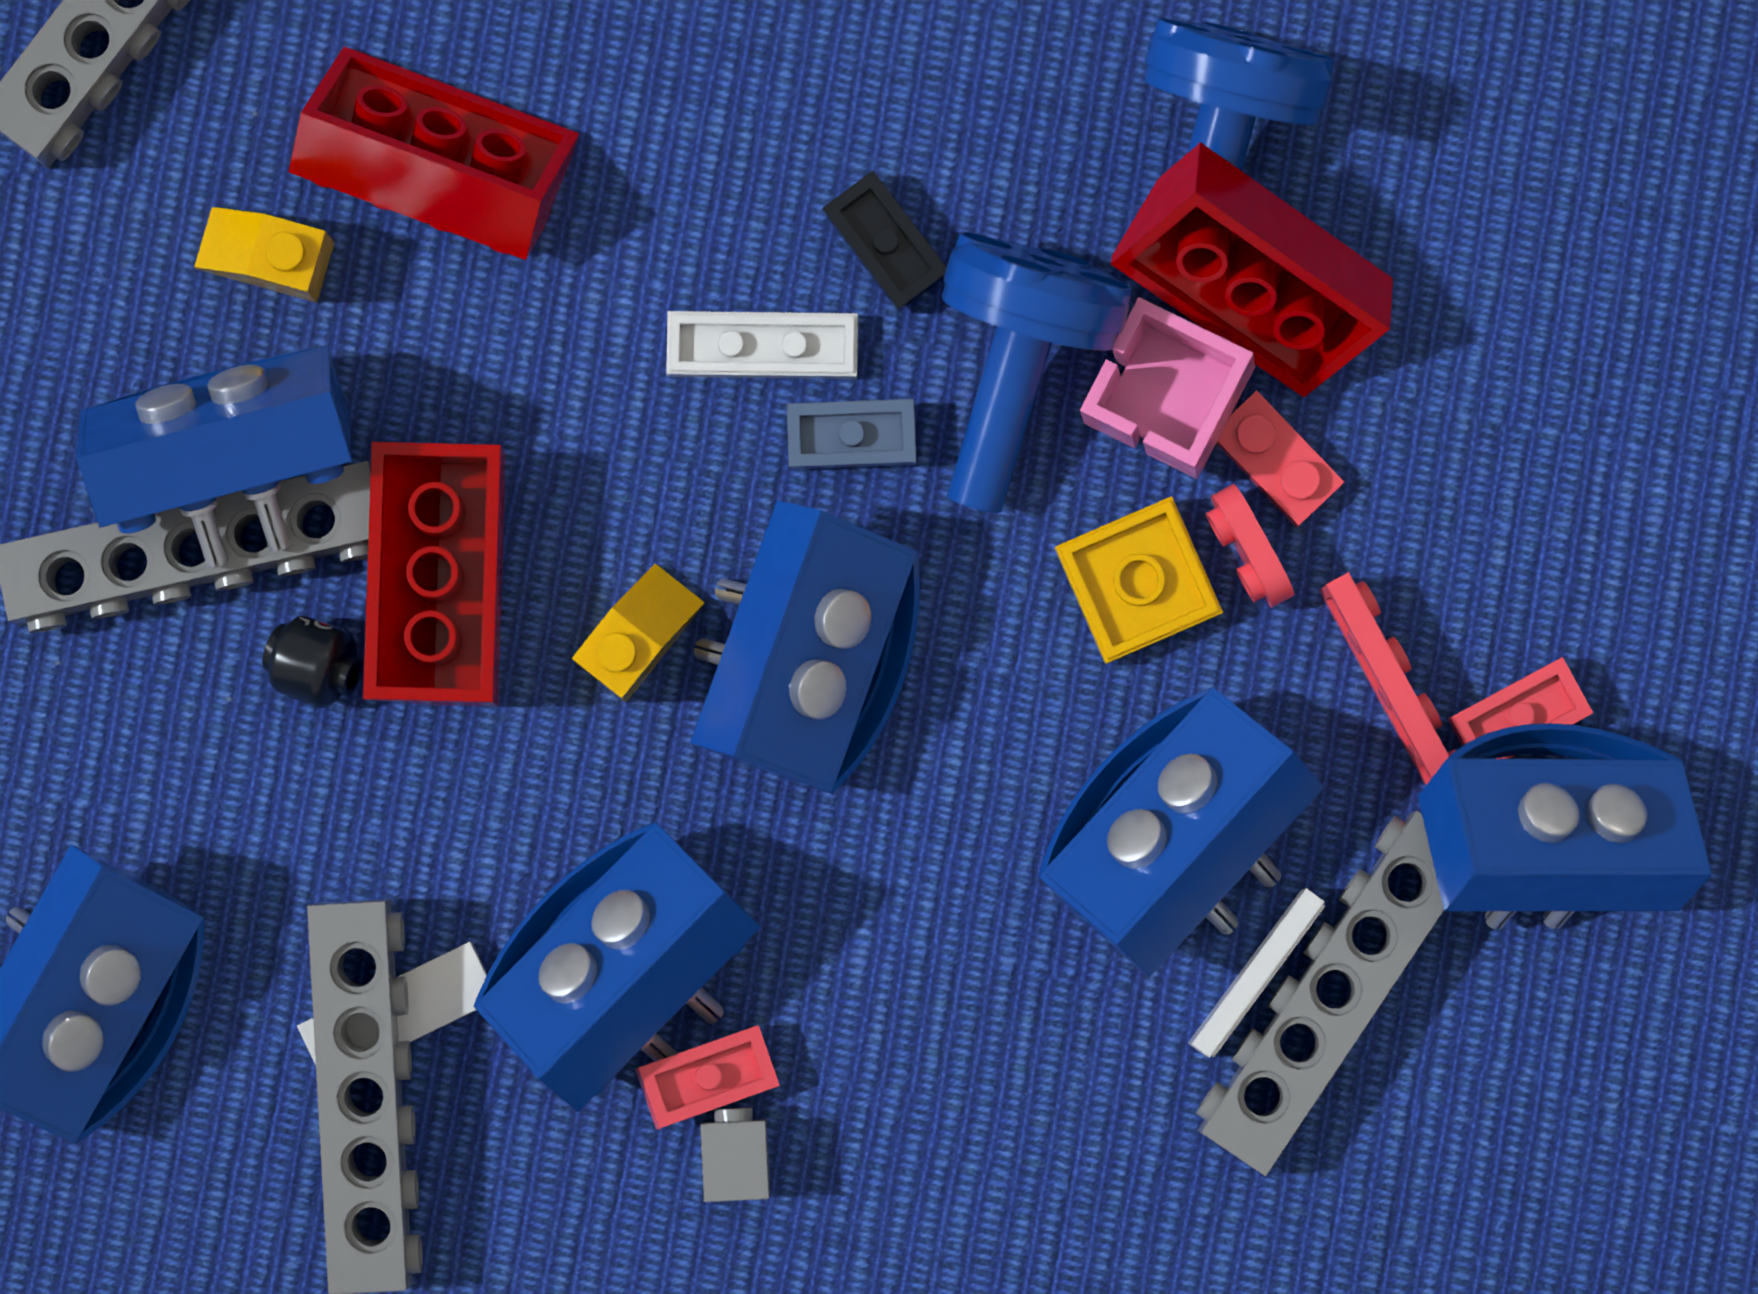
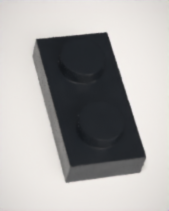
M871 171L822 208L823 214L898 312L943 280L947 267L874 171Z

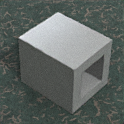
M752 1107L714 1109V1122H702L700 1124L704 1202L769 1199L770 1175L767 1119L753 1120Z

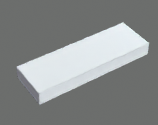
M668 311L667 377L857 379L858 313Z
M1307 888L1299 891L1188 1042L1189 1045L1205 1057L1210 1058L1217 1054L1325 906L1322 899Z
M468 942L398 976L406 977L408 986V1015L397 1016L399 1041L412 1042L476 1011L473 1006L487 976V972L472 942ZM356 1013L350 1017L347 1023V1035L353 1044L361 1048L375 1046L379 1039L380 1030L378 1023L372 1016L365 1013ZM313 1018L297 1025L316 1065Z

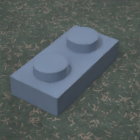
M914 399L787 403L789 470L916 465Z

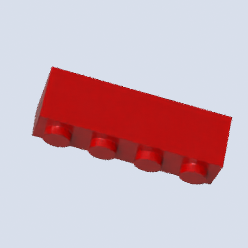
M344 46L300 113L288 172L308 179L318 186L332 188L370 202L380 209L391 210L424 222L439 231L451 232L486 245L496 252L510 254L526 260L547 223L576 147L579 133Z
M1201 142L1158 178L1111 257L1112 266L1205 330L1253 352L1254 361L1257 366L1302 397H1306L1390 330L1392 277Z
M407 442L371 443L364 700L426 705L498 707L506 453L501 445Z

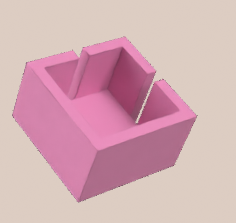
M1138 297L1112 349L1116 362L1126 368L1122 375H1120L1118 365L1106 359L1080 409L1084 424L1132 448H1136L1140 438H1143L1147 455L1198 480L1255 369L1254 353Z

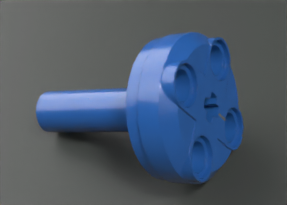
M1158 18L1145 58L1147 67L1143 80L1160 90L1200 102L1188 152L1201 142L1242 171L1256 117L1300 125H1316L1318 123L1321 109L1326 106L1332 83L1331 71L1335 59L1313 51L1261 38L1253 33L1209 22L1200 24Z
M960 232L956 247L951 251L943 278L945 286L942 300L966 315L996 326L947 497L969 508L1000 513L1005 503L1051 344L1055 343L1100 351L1113 349L1117 336L1122 332L1126 321L1133 288L1108 273L1092 267V263L1071 254L1046 248H1034L971 232Z

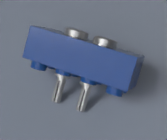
M329 345L276 355L203 373L80 410L76 460L99 528L117 524L118 530L121 533L139 532L149 528L156 522L155 513L179 507L181 514L185 517H191L207 567L217 568V561L219 567L228 562V557L213 510L219 504L217 497L242 491L246 500H254L269 550L278 552L279 543L281 550L287 549L290 546V539L276 498V493L281 489L280 480L305 474L308 483H325L343 474L344 468L342 464L352 462L350 415Z
M777 500L747 584L721 579L717 585L730 591L715 588V595L718 599L738 604L739 608L726 644L704 638L699 639L695 644L716 652L712 653L694 648L693 652L697 659L718 666L690 743L785 780L832 794L855 771L872 748L883 730L902 688L912 655L919 614L920 576L918 551L825 511Z
M1211 687L1180 701L1157 715L1120 744L1101 763L1085 782L1060 820L1048 845L1038 877L1076 915L1150 978L1172 956L1179 945L1205 917L1222 934L1233 932L1224 920L1235 929L1237 928L1238 919L1221 900L1248 870L1265 887L1276 885L1268 874L1278 882L1280 881L1281 872L1264 853L1290 824L1304 812L1312 800L1323 790L1324 786L1292 749L1214 687Z
M1553 723L1526 724L1493 731L1466 743L1453 752L1418 795L1444 911H1487L1485 914L1486 923L1493 929H1502L1517 911H1545L1543 913L1544 923L1551 929L1561 928L1575 911H1680L1712 875L1682 760L1649 744L1613 732L1578 725ZM1537 753H1538V754L1562 755V756L1577 758V759H1496V758H1501V757H1506V756H1512V755H1519V754H1537Z
M655 822L633 831L599 850L567 874L538 902L513 932L497 956L484 980L473 1007L543 1084L575 1111L579 1112L594 1096L600 1094L607 1087L609 1081L639 1050H642L654 1061L664 1059L665 1057L650 1043L655 1045L667 1057L678 1054L676 1050L656 1033L685 1004L689 1005L707 1023H716L718 1020L695 998L696 996L718 1017L721 1018L723 1016V1007L702 987L731 957L736 956L742 951L746 942L761 926L691 855Z
M71 844L32 913L29 914L24 909L15 907L9 913L17 919L9 915L6 916L7 925L19 933V936L0 967V1110L76 1144L104 1125L134 1097L157 1069L171 1047L184 1022L198 981L203 955L204 917L171 894ZM160 996L158 1004L152 1014V1017L147 1027L145 1028L144 1032L136 1042L133 1049L125 1057L133 1041L135 1040L137 1034L139 1033L142 1025L144 1024L146 1018L148 1017L150 1011L152 1010L154 1004L156 1003L158 997Z

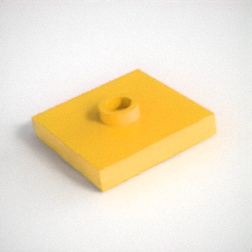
M1172 496L1057 545L1054 548L1105 665L1223 614Z

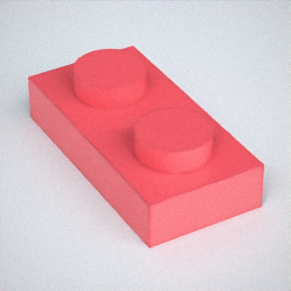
M1257 390L1230 415L1216 443L1296 528L1344 484V481Z
M1561 657L1448 718V721L1463 746L1484 734L1507 727L1545 723L1573 725L1593 714V711L1564 658ZM1515 755L1506 756V757H1501V758H1496V759H1510L1511 757H1513V756H1515Z
M759 1025L635 1068L656 1130L780 1086Z

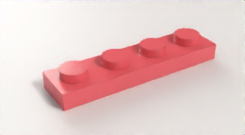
M1348 572L1327 583L1319 592L1426 786L1445 760L1456 749L1447 753L1435 731L1442 727V721L1435 706L1425 693L1416 696L1406 678L1405 673L1411 671L1412 668L1400 643L1395 637L1386 640L1378 627L1374 617L1380 615L1381 611L1370 588L1363 580L1355 584Z

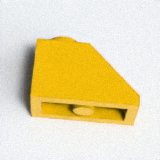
M212 207L194 267L201 271L317 303L334 247V241L324 230L275 216Z
M655 563L610 609L572 659L623 701L627 702L705 605V602Z

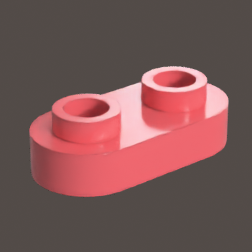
M1232 484L1211 495L1214 509L1206 513L1207 520L1223 547L1230 543H1233L1244 563L1236 571L1252 601L1255 603L1264 598L1272 608L1293 597L1295 594L1291 582L1238 487Z

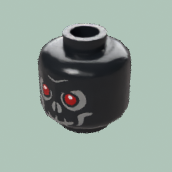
M298 616L288 622V624L277 626L271 633L263 652V668L265 671H268L269 682L274 690L313 707L326 708L335 703L342 694L350 695L357 687L362 675L363 663L360 659H357V643L352 634L347 630L310 616Z

